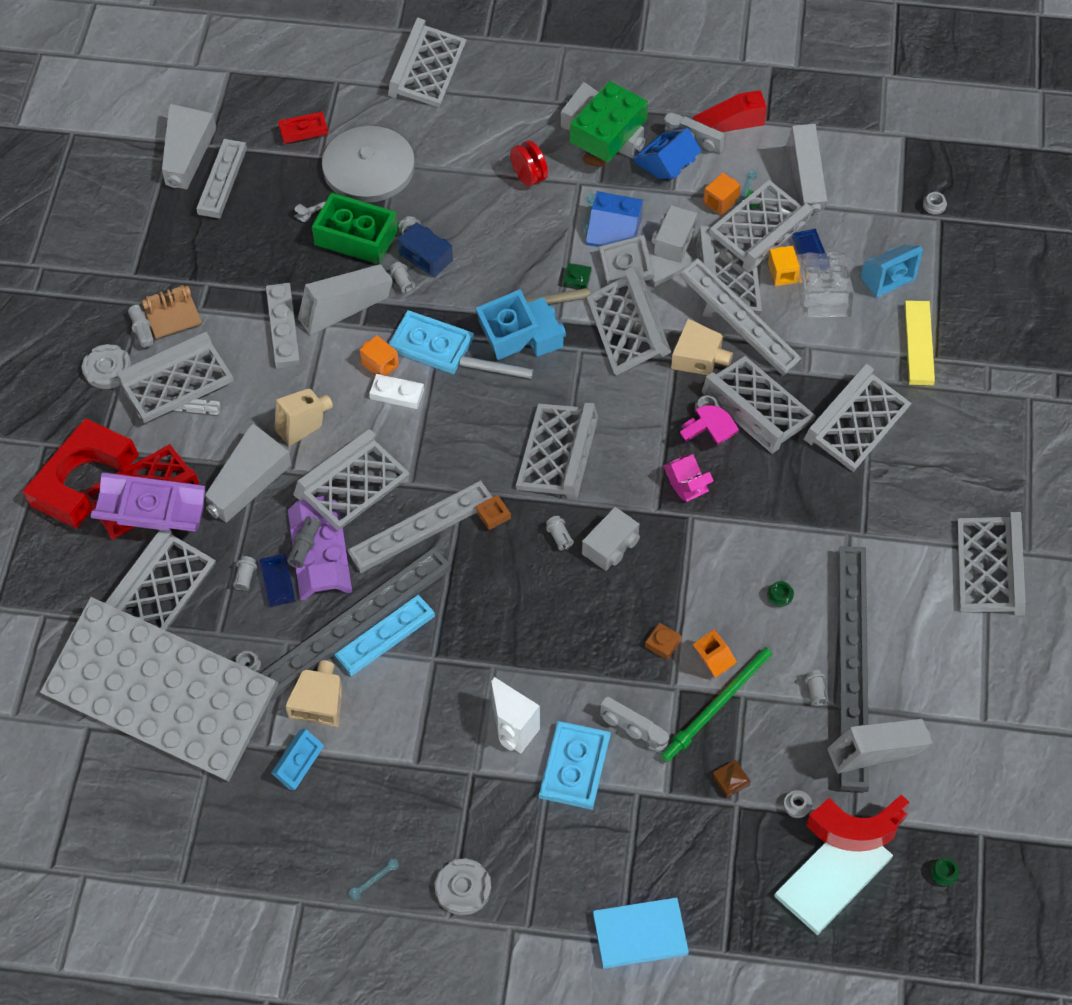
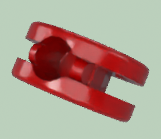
M527 140L521 145L511 148L510 158L512 166L524 185L530 187L547 179L548 166L542 151L535 142Z

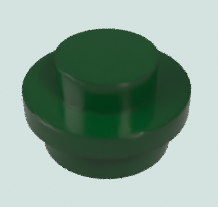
M777 581L769 587L767 597L773 605L784 607L792 602L794 591L787 582Z
M940 858L932 864L930 874L937 884L950 886L957 881L959 868L953 860Z

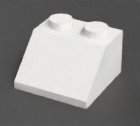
M494 677L491 681L492 702L498 738L505 748L511 751L516 750L521 754L540 730V706Z

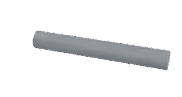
M461 356L460 366L529 379L533 377L534 370L464 356Z

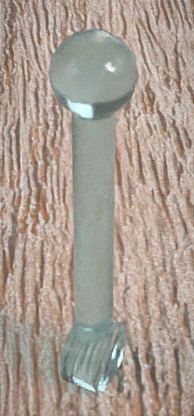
M751 170L748 172L749 179L740 197L735 200L736 206L744 201L752 181L757 179L756 171Z
M594 194L588 196L589 207L585 225L581 228L585 234L588 233L591 210L596 196Z
M391 859L388 862V866L362 886L352 888L349 892L350 898L352 900L360 899L361 893L390 870H396L399 867V862L396 859Z

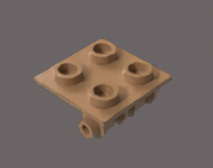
M180 285V287L172 289V292L167 289V294L164 295L161 291L159 292L160 296L158 294L149 297L145 296L146 299L142 300L143 308L151 323L156 339L202 324L188 285Z

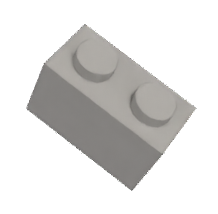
M671 205L668 213H663L661 217L660 230L654 232L652 244L655 245L654 255L681 263L695 233L698 213Z
M614 507L582 541V554L607 571L612 565L615 566L621 561L624 552L629 547L633 548L640 538L639 523Z

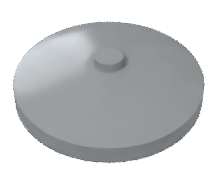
M379 126L356 127L335 137L325 149L322 158L324 178L329 187L339 195L365 203L382 201L395 196L408 185L415 169L414 153L408 141L393 130Z

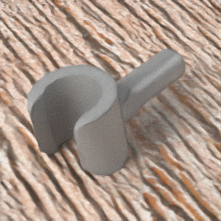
M325 202L309 208L299 204L294 209L298 212L294 217L302 222H307L314 212L323 208Z

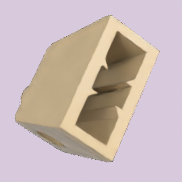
M688 319L672 354L671 369L709 375L712 373L715 363L729 367L733 352L721 349L723 336L720 333Z
M305 389L276 400L275 431L288 447L322 426L323 412L333 407L330 397L323 395L318 398L311 389Z
M322 660L319 661L317 671H302L286 704L288 718L339 727L342 683L340 676L333 674L335 665L332 662Z

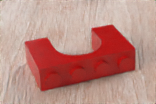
M85 418L22 492L31 507L77 529L92 512V508L84 494L64 485L69 473L79 465L88 462H100L124 473L139 455L132 439Z

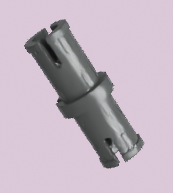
M311 516L306 517L300 533L294 538L295 545L287 559L288 564L296 567L297 562H299L297 567L302 568L309 550H312L315 545L314 538L321 526L320 520L315 517L312 518L311 522Z

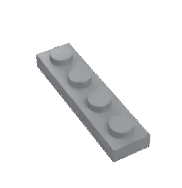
M223 140L196 208L198 215L221 218L247 150L246 142Z
M290 283L266 286L276 369L301 366Z

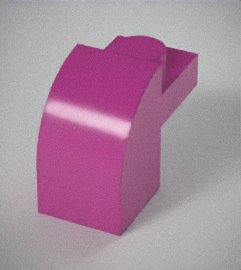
M708 405L696 409L695 413L699 420L696 421L692 418L684 423L680 436L686 443L707 430L718 446L737 434L739 428L725 410L717 406Z
M693 454L681 456L663 465L671 485L685 502L709 492L707 484L713 482V478L710 472L701 473Z

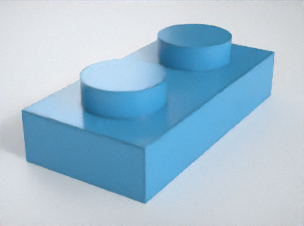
M300 729L271 774L289 790H296L324 745L307 729Z

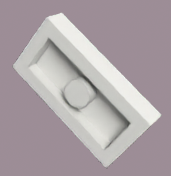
M376 374L369 395L371 400L418 409L424 392V384Z

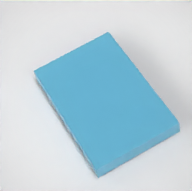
M407 310L389 345L398 351L400 356L455 374L460 365L461 356L466 354L474 339V333Z
M557 721L539 798L593 810L611 732Z
M678 898L593 911L603 969L687 956L689 953Z

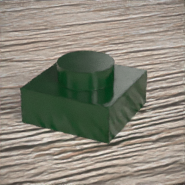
M568 263L563 287L576 290L588 288L592 267Z

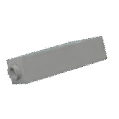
M583 82L561 111V128L570 131V123L599 92ZM641 126L618 152L633 158L637 151H641L645 144L644 127Z
M170 104L162 164L166 185L174 188L188 189L216 131L213 113Z
M816 124L792 126L786 150L798 203L801 206L806 203L814 208L812 214H817L824 211L827 195Z
M380 264L305 284L298 319L309 335L319 332L388 298L392 286V278Z
M253 423L205 494L208 505L206 507L207 511L214 518L219 517L227 523L291 466L289 451Z
M923 719L850 727L827 749L836 772L839 774L919 755L933 743Z

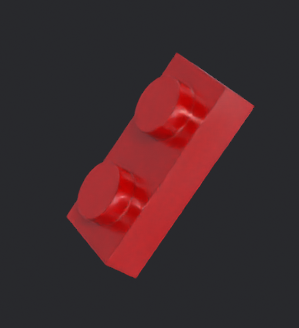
M323 112L278 121L283 143L328 134Z

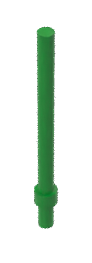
M765 647L684 731L680 730L672 738L673 742L660 755L663 761L668 763L680 750H685L692 742L691 738L772 656L770 649Z

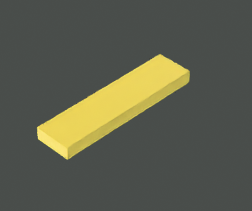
M905 300L904 311L909 385H934L930 301Z

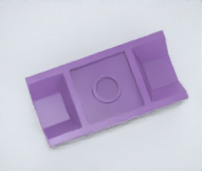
M102 473L100 494L96 509L91 513V518L117 521L120 525L170 531V528L197 531L204 508L205 486Z
M326 496L315 497L318 501H328ZM305 499L301 502L298 500L288 509L293 547L295 545L294 538L300 533L306 517L311 516L310 522L313 517L321 522V526L314 538L315 545L312 550H309L303 567H297L299 562L296 564L300 601L306 600L314 592L329 589H338L346 593H352L343 528L338 531ZM332 509V514L340 521V509Z

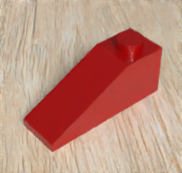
M761 90L739 93L693 116V120L720 132L764 126L767 106Z

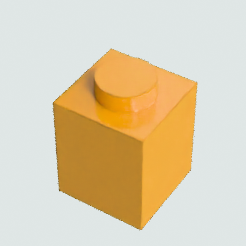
M787 246L770 249L768 267L774 286L798 283L800 266L794 247Z

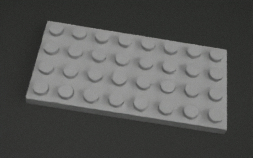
M90 597L40 693L229 782L278 682Z

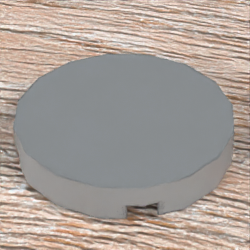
M106 344L97 346L92 349V353L84 357L82 370L85 379L90 385L100 389H110L120 385L117 372L132 366L129 354L122 350L121 347Z
M467 858L455 859L444 868L442 867L437 874L435 880L436 898L440 905L450 913L460 916L473 914L481 910L489 900L491 894L490 876L477 861Z

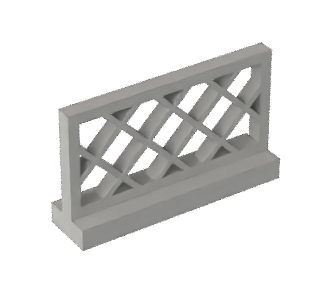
M417 18L390 80L388 96L397 98L398 94L440 108L467 39L425 26L426 20ZM426 35L436 37L438 41L429 43ZM454 43L459 45V48L450 50L446 44ZM442 46L445 52L436 55L433 48ZM428 50L431 57L422 59L419 53ZM449 57L452 64L443 66L440 60ZM435 62L438 68L430 71L426 64ZM421 66L425 73L415 75L412 69ZM442 73L446 80L437 82L433 76ZM429 78L432 84L423 87L419 80ZM414 82L418 89L410 90L405 88V85ZM436 90L439 94L438 99L428 96L427 92Z
M768 180L712 226L708 233L744 262L742 268L750 273L769 256L770 249L780 247L808 223L814 208L807 203L801 206L773 182ZM768 189L775 195L776 199L764 198V192ZM749 204H760L761 211L750 210ZM765 204L777 205V212L766 211ZM781 205L789 206L794 211L792 213L782 212ZM746 216V223H736L734 217ZM750 217H762L763 224H752ZM767 218H778L779 224L768 225ZM721 228L731 229L732 236L723 235L718 230ZM736 229L747 230L748 237L736 236ZM752 230L764 231V237H753ZM737 242L749 243V249L744 252L737 246Z
M700 226L695 238L696 259L698 258L718 278L722 276L730 283L727 285L728 288L735 287L743 293L739 297L741 300L747 297L754 302L755 307H748L756 315H761L762 306L757 267L750 273L738 264L741 259L738 257L734 260L725 254L728 250L726 247L720 250L713 244V240L716 239L708 233L709 226ZM722 233L723 235L732 236L731 233ZM736 234V236L748 237V235ZM719 257L728 264L724 268L715 263V260ZM733 268L741 275L735 279L727 271ZM745 278L752 283V287L747 289L740 281ZM700 296L702 316L712 317L713 312L716 311Z
M634 266L625 270L626 276L587 296L612 370L616 376L659 353L663 357L671 353L644 278ZM627 285L628 290L625 296H618L619 288ZM602 297L608 298L604 308L597 307L595 301ZM614 300L622 301L617 312L610 310ZM628 303L635 305L631 316L623 314ZM607 314L615 316L610 327L603 325ZM621 318L629 320L624 331L616 329ZM635 322L642 324L638 335L630 333ZM614 333L622 335L617 346L610 344ZM628 337L636 339L631 350L623 348ZM642 341L649 343L651 349L643 353L637 352ZM620 353L628 354L626 362L618 366L617 360Z
M207 332L117 372L121 388L128 395L144 423L234 381L232 374L212 345ZM213 356L211 364L199 362L204 357ZM185 366H191L188 374L177 372ZM196 368L208 370L205 377L195 376ZM213 371L222 372L225 375L218 380L210 379ZM163 376L169 377L166 385L155 383L157 379ZM174 378L185 380L182 388L171 386ZM191 381L202 383L201 387L196 390L188 389ZM142 386L146 387L143 395L132 392ZM152 388L163 390L160 398L149 396ZM168 392L179 394L178 398L173 401L165 399ZM146 402L157 404L155 409L147 413L143 410Z
M746 356L718 374L712 372L705 378L702 394L714 397L719 403L720 408L725 410L739 426L772 454L779 450L781 443L815 420L816 415ZM745 366L751 371V375L740 374L738 369ZM723 379L734 380V386L726 384ZM738 380L751 382L752 388L740 387ZM756 382L765 383L769 390L756 388ZM739 393L752 395V401L745 400ZM756 395L769 397V403L757 402ZM773 397L782 398L786 401V405L774 404ZM757 409L770 410V416L762 415ZM774 411L787 412V418L774 417ZM791 412L800 413L805 418L803 420L792 419ZM774 424L787 425L788 430L783 433Z
M867 363L809 428L803 439L810 445L815 442L853 472L912 404L873 375L874 369ZM872 383L880 389L881 395L869 396L868 386ZM870 401H882L884 411H872ZM887 401H896L902 408L897 411H889ZM854 402H865L867 411L855 412ZM868 417L870 427L858 428L856 418ZM873 417H885L886 426L875 427ZM840 418H851L853 428H841ZM859 433H871L872 443H861ZM826 434H837L838 444H830L823 438ZM842 434H854L856 444H844ZM857 449L858 459L855 463L846 456L845 450Z
M585 403L584 407L538 404L516 483L517 490L564 494L567 500L578 499L598 421L595 403ZM543 412L554 413L556 416L546 423L541 419ZM570 415H579L578 420L571 425H568L564 420ZM561 422L565 428L554 434L549 428ZM546 431L550 438L539 444L536 437ZM570 433L573 436V440L563 446L559 439ZM555 442L560 449L548 455L544 448ZM540 451L545 458L533 464L530 460L531 456ZM565 454L568 457L567 462L558 467L553 460ZM550 463L554 470L543 476L538 469ZM533 472L539 477L533 483L524 482L525 477ZM558 474L562 477L561 486L550 485L548 480Z
M370 429L297 481L293 495L300 502L305 499L338 531L408 479L410 475L400 463L375 441L376 434ZM374 451L381 457V462L368 461L367 455ZM362 466L363 475L350 474V467ZM367 467L381 468V477L369 476ZM385 469L395 470L400 476L397 478L385 477ZM332 480H346V488L332 487ZM350 480L363 481V490L350 489ZM368 482L381 483V490L369 491ZM316 492L328 493V501H318L313 494ZM332 493L346 495V503L332 502ZM350 495L363 496L364 503L361 505L350 504ZM332 509L346 510V516L339 521L332 514Z
M1010 512V517L958 518L961 612L1014 611V616H1025L1026 599L1021 512ZM1005 525V532L999 537H996L989 531L993 526ZM975 526L980 531L970 538L963 532V527ZM984 534L994 541L986 549L976 542ZM998 545L1006 551V554L1000 560L990 553ZM971 546L980 552L973 561L964 554ZM984 557H987L994 563L988 571H984L977 565ZM972 568L982 575L974 583L965 577V574ZM998 568L1007 573V577L1000 583L991 576ZM986 579L995 586L988 594L978 588ZM973 591L983 598L977 604H966V597ZM999 591H1002L1009 597V603H997L992 597Z
M159 530L105 603L123 612L127 607L138 606L140 617L137 618L143 621L160 619V628L167 631L214 567L216 560L173 536L171 530ZM174 544L183 550L184 557L169 559L168 551ZM201 560L206 563V566L201 571L191 572L189 561ZM186 562L188 573L173 576L171 565ZM157 567H168L169 577L154 579L153 571ZM189 579L190 588L186 591L177 592L174 581ZM171 582L173 593L158 596L156 585ZM153 586L154 597L139 599L138 591L142 587ZM175 598L176 607L174 610L162 612L159 601ZM156 602L158 613L143 616L141 605Z

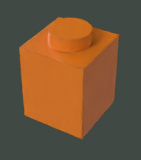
M725 173L720 174L705 188L703 204L719 215H722L739 200L741 184Z
M378 335L372 340L365 342L359 350L361 364L374 375L388 376L399 366L398 351Z
M715 629L692 644L701 660L715 678L737 663L729 647Z

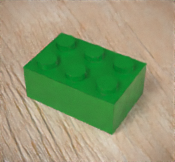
M609 81L570 123V143L608 163L647 120L648 101Z
M331 192L312 226L314 244L380 265L398 231L397 213Z

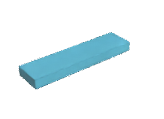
M417 595L334 654V657L352 677L434 618L435 612Z

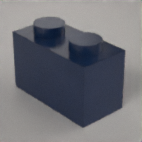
M417 222L397 239L399 254L434 278L453 261L452 245L446 239H441L435 235L428 227H423Z

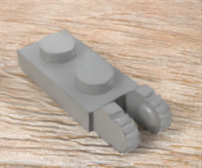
M675 113L665 115L666 132L689 128L696 142L706 150L719 154L723 151L724 133L685 116L683 117Z
M606 697L601 704L600 716H602L605 722L625 729L627 734L634 739H643L652 751L655 750L658 753H662L668 747L669 735L666 730L664 731L663 728L657 726L654 722L612 698Z

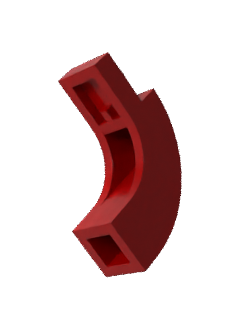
M901 794L876 816L857 818L844 812L835 802L828 798L809 815L806 826L817 837L833 847L854 852L870 851L886 845L895 838L897 826L908 816L906 811L909 801Z

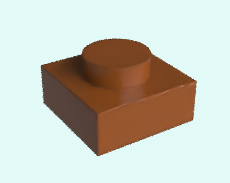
M498 495L476 505V512L488 530L511 519V513Z
M659 623L645 642V648L668 660L682 641V635Z

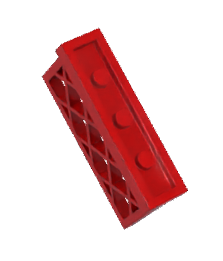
M170 444L130 465L124 473L121 471L116 473L117 475L200 485L196 473L192 468H188ZM169 454L172 456L170 463H159L161 458ZM143 468L150 469L147 476L137 475L138 471ZM156 469L167 470L165 476H154ZM173 471H183V473L170 478ZM101 482L81 492L86 496L92 511L96 509L98 500H92L91 497L100 493ZM99 519L112 540L135 528V526L120 525L117 521Z

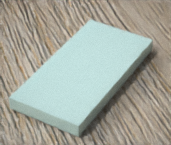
M825 843L775 893V898L818 935L892 859L893 855L883 846L870 851L854 852L842 850Z

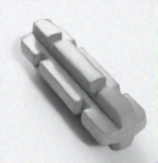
M197 398L174 409V411L183 412L186 409V412L202 414L209 412L212 415H219L221 403L219 400L207 402V399Z

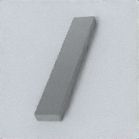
M698 258L681 271L679 276L783 376L800 362L802 358Z
M480 480L347 550L348 555L359 572L362 573L477 513L476 505L492 498V495Z

